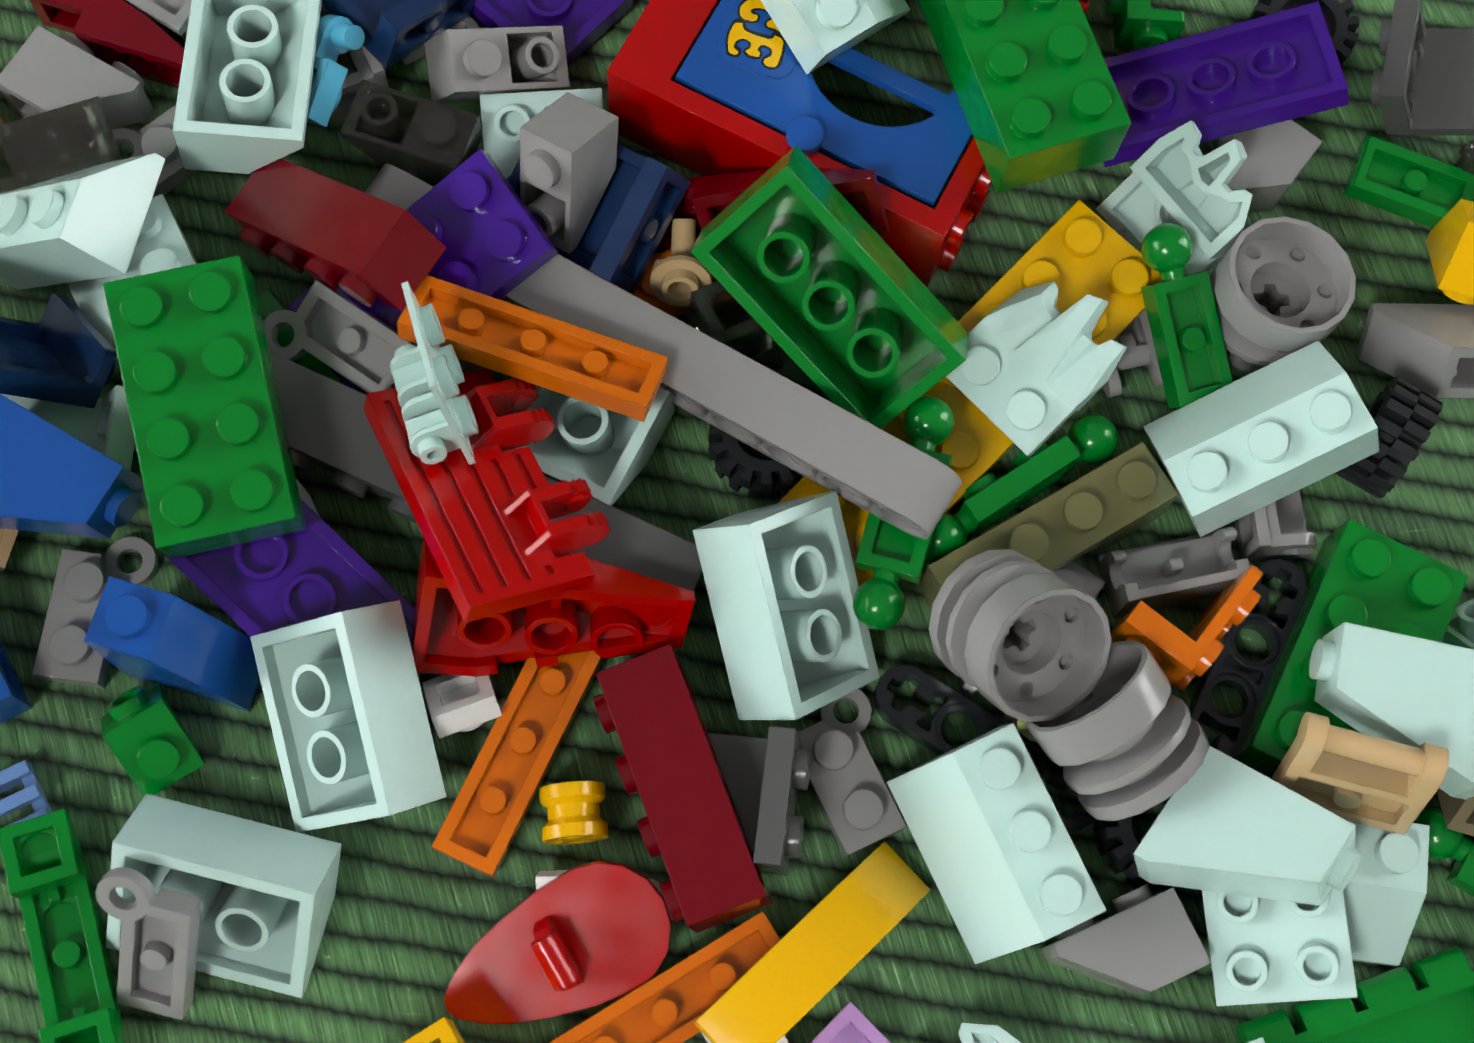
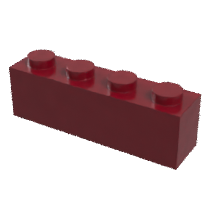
M282 158L255 170L224 211L243 228L238 237L250 248L266 258H270L273 255L299 274L306 270L315 279L333 290L340 286L350 296L368 307H372L374 302L378 300L402 311L406 305V300L401 283L408 281L413 293H415L447 248L406 209Z
M671 644L596 673L603 693L594 696L593 702L605 732L609 734L617 731L625 754L616 757L615 763L628 795L639 792L647 816L637 820L638 827L651 858L662 855L670 880L660 883V887L673 921L685 919L687 927L699 933L771 904L772 901L761 872L753 863L754 854L681 660Z

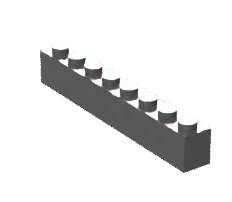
M269 351L293 467L300 471H305L309 462L332 472L328 480L332 485L360 498H364L368 489L392 499L388 506L390 511L417 523L363 411L366 395ZM545 476L549 485L559 483ZM591 499L585 506L586 508L580 509L579 512L568 513L563 517L550 520L553 522L581 514L587 515L590 512H603L611 532L603 538V541H599L596 545L586 546L572 553L584 551L588 558L691 591L694 590L702 573L696 544L597 499Z

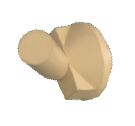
M672 219L671 256L656 260L651 272L650 285L652 292L659 300L671 306H694L704 301L711 291V273L690 252L696 242L697 220Z

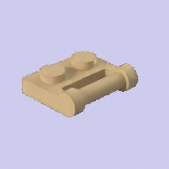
M1306 712L1301 719L1297 736L1273 774L1272 780L1345 820L1404 835L1444 781L1449 763L1448 748L1425 742L1420 748L1336 727L1330 725L1329 717Z

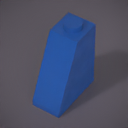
M0 394V528L110 539L116 528L125 525L136 513L141 501L140 492L144 487L143 480L123 465Z
M109 576L84 638L86 644L127 676L160 684L167 688L244 711H251L261 682L249 636L175 595Z

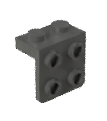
M1395 0L1392 19H1383L1380 27V54L1386 55L1384 68L1375 69L1371 81L1372 106H1381L1386 135L1474 136V28L1426 29L1421 0Z
M769 726L768 739L708 733L754 854L753 863L761 873L788 876L790 857L799 858L802 849L803 816H795L797 789L807 790L811 750L802 749V742L795 728Z

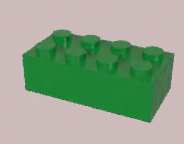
M918 0L996 193L1114 159L1131 125V121L1079 0Z
M797 145L702 229L690 251L835 405L880 429L966 361L969 333Z
M240 255L103 283L156 548L175 559L306 530L254 278Z
M1348 519L1325 538L1306 580L1308 586L1307 596L1238 753L1237 761L1272 779L1273 774L1295 740L1301 719L1306 712L1329 717L1330 725L1358 732L1314 701L1317 680L1310 678L1309 663L1317 640H1322L1323 636L1342 623L1347 622L1442 643L1468 575Z

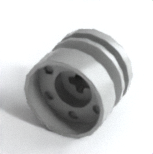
M1285 216L1260 219L1244 229L1228 249L1221 262L1217 264L1212 274L1209 275L1230 372L1238 377H1245L1316 341L1321 342L1344 319L1355 300L1356 276L1348 254L1327 232L1308 221Z
M1012 549L987 550L965 560L945 579L933 602L929 623L933 651L946 668L961 677L969 686L978 689L983 697L1005 714L1024 722L1053 720L1073 710L1094 690L1107 666L1112 640L1108 617L1095 598L1073 584L1057 577L1054 572L1042 567L1035 560Z
M1135 640L1111 643L1107 666L1094 690L1073 710L1050 721L1025 722L1026 727L1048 758L1057 765L1063 766L1065 782L1078 793V799L1087 813L1097 820L1118 821L1141 814L1165 801L1191 779L1203 764L1209 749L1207 735L1198 721L1190 717L1189 708L1183 700L1170 695L1169 679L1146 645Z

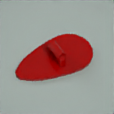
M595 861L569 869L533 892L501 918L475 943L456 969L447 988L444 999L446 1009L452 1016L461 1020L483 1024H517L590 1008L636 990L655 975L668 952L671 920L664 897L647 876L625 864Z

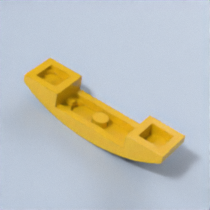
M884 841L694 1024L711 1043H777L930 891L929 887Z

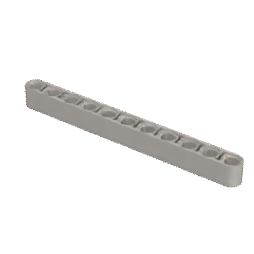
M384 164L364 193L407 209L431 190L433 186L398 167ZM558 254L500 299L668 357L666 374L660 387L670 392L673 404L830 491H837V495L914 537L925 540L930 537L962 484L961 478L937 459Z

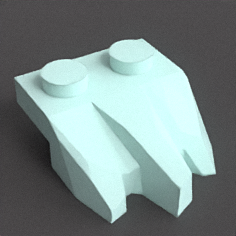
M1189 121L1159 138L1130 167L1133 172L1096 208L1115 231L1125 229L1129 243L1141 254L1143 239L1153 227L1163 223H1173L1184 228L1190 235L1193 244L1191 258L1185 265L1186 275L1209 271L1225 256L1244 228L1253 194L1245 189L1232 191L1227 186L1248 157L1242 142L1233 139L1210 153L1203 155L1199 148L1202 134L1194 121Z
M1054 281L1021 289L983 318L968 334L966 361L946 376L1027 456H1031L1075 411H1079L1110 379L1127 349L1126 346L1113 339L1100 345L1092 341V331L1109 301L1087 294L1062 313L1056 307L1059 289Z

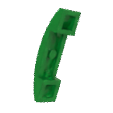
M61 809L0 828V849L9 893L19 899L45 1027L37 1029L40 1043H124L119 1004H116V985L109 950L106 948L105 932L87 865L68 811Z

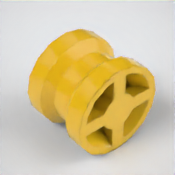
M573 781L550 784L539 788L540 803L547 809L548 822L542 828L543 844H582L609 838L608 823L600 815V804L606 798L605 783L599 781Z

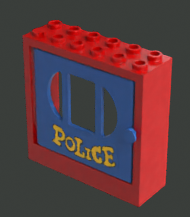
M650 0L607 70L609 112L619 117L618 135L701 176L769 170L795 145L801 149L817 168L875 170L889 223V232L878 235L926 287L929 286L938 268L947 273L949 272L964 242L962 238L970 222L975 223L989 196L990 190L988 189L992 183L973 137L938 204L933 209L973 135L954 89L949 94L943 93L850 48L828 63L934 114V116L924 121L906 126L887 127L861 122L843 113L826 99L816 85L812 74L809 73L807 75L760 0ZM1079 0L1086 15L1090 2L1089 0Z

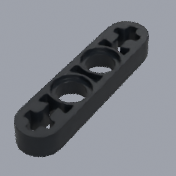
M1283 559L1268 560L1257 567L1263 572V575L1252 589L1259 593L1261 598L1251 610V613L1237 627L1233 624L1219 640L1224 645V648L1203 674L1189 705L1190 717L1196 721L1200 720L1206 725L1201 727L1207 736L1210 729L1230 733V739L1225 734L1214 738L1211 747L1235 760L1239 756L1238 753L1307 596L1308 586L1306 577L1300 568L1292 562ZM1273 577L1281 580L1280 591L1288 597H1283L1271 607L1267 617L1256 614L1264 607L1269 596V589L1261 583L1266 584ZM1251 629L1262 635L1267 647L1266 655L1262 661L1253 662L1246 660L1239 654L1235 645L1236 634L1239 630ZM1215 685H1230L1239 692L1242 697L1243 706L1238 717L1227 718L1215 711L1210 699L1211 691Z
M897 665L888 669L880 677L873 693L874 706L878 715L883 720L939 756L955 749L947 744L941 735V723L950 714L960 713L969 717L976 727V738L1007 724L928 673L911 665ZM905 680L911 682L916 686L913 692L914 699L927 708L933 703L934 696L945 703L931 718L927 731L917 725L924 717V712L912 705H906L900 712L890 705L894 695L886 689L889 684L899 688ZM1019 733L1041 779H1043L1047 766L1055 772V776L1049 779L1047 783L1059 791L1065 792L1070 789L1064 780L1063 766H1059L1051 761L1036 741H1031ZM1048 791L1050 798L1058 812L1061 808L1062 801L1057 796L1053 795ZM1086 810L1084 814L1075 811L1068 817H1064L1058 812L1067 832L1078 831L1092 824L1096 819L1087 813Z

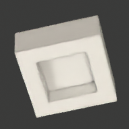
M444 674L422 682L430 717L439 739L456 732L474 730L484 722L502 716L490 675L472 677Z

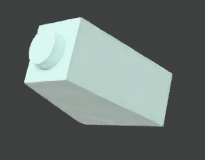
M1347 622L1342 623L1323 636L1322 640H1317L1309 663L1310 678L1317 680L1314 701L1360 733L1420 748L1424 742L1448 748V768L1444 781L1439 788L1451 797L1464 800L1474 797V649Z
M1210 745L1203 764L1184 786L1172 794L1133 853L1139 877L1152 884L1319 906L1331 887L1341 892L1347 886L1361 859V855L1354 851L1356 825Z

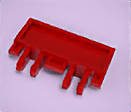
M488 368L463 373L465 382L458 384L460 394L457 397L467 396L479 429V433L469 436L476 462L471 465L468 464L461 448L448 452L446 458L436 464H425L420 460V457L415 456L411 452L405 422L401 414L402 407L398 402L396 388L366 394L363 409L465 623L562 597L567 588L593 582L595 572L584 551L559 558L555 556L581 550L586 546L596 545L599 541H603V538L611 532L603 512L598 513V511L595 513L590 512L587 515L581 514L553 522L550 521L551 519L563 517L568 513L579 512L580 509L586 508L585 506L593 499L591 490L586 480H581L580 478L578 480L572 479L570 482L563 481L548 484L528 445L530 443L535 444L538 441L542 442L556 428L548 409L544 410L543 408L538 410L536 408L534 411L526 410L528 407H532V404L540 397L534 384L520 379L495 382Z

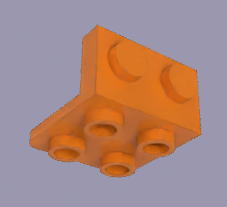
M1253 564L1214 598L1187 635L1143 601H1140L1110 630L1111 643L1135 640L1146 645L1169 679L1170 687L1175 685L1182 691L1196 674L1200 677L1206 672L1224 648V645L1219 640L1233 624L1237 627L1255 607L1261 595L1252 588L1261 578L1263 572Z

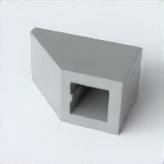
M39 25L0 73V91L12 110L62 139L148 121L155 112L143 89L145 82L134 70L118 61H114L112 65H109L96 58L92 50L73 35L64 33L59 37Z
M563 26L447 29L424 43L432 104L478 102L482 94L554 91L570 87Z
M569 92L565 93L520 127V199L551 243L568 254L577 248L616 170L619 121L618 116Z
M1287 120L1221 137L1217 144L1222 146L1236 139L1242 142L1248 157L1227 186L1232 191L1245 189L1253 194L1248 213L1272 210L1323 141L1293 120Z
M1371 303L1356 354L1360 361L1393 377L1397 376L1436 398H1474V305Z
M1148 883L1111 900L1117 911L1116 913L1095 923L1090 918L1056 935L1057 941L1041 948L1046 961L1134 995L1152 992L1211 963L1174 888L1172 887L1153 895Z

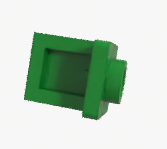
M1105 0L1106 14L1114 15V48L1132 49L1136 51L1177 40L1185 26V13L1183 11L1151 9V0Z
M160 684L146 691L141 686L134 687L116 697L106 707L109 713L101 718L102 737L143 797L146 793L151 795L159 793L205 765L203 755L168 704L167 694Z

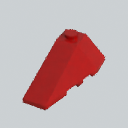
M423 538L411 645L416 670L422 673L478 677L498 674V664L524 661L527 658H535L537 668L559 665V655L594 651L595 654L602 658H612L647 653L671 644L673 649L682 648L695 603L694 591L588 558L595 572L593 582L567 588L563 596L465 623ZM569 552V553H565V554L558 555V556H555V557H556V558H559V557L566 556V555H570V554H574V553Z

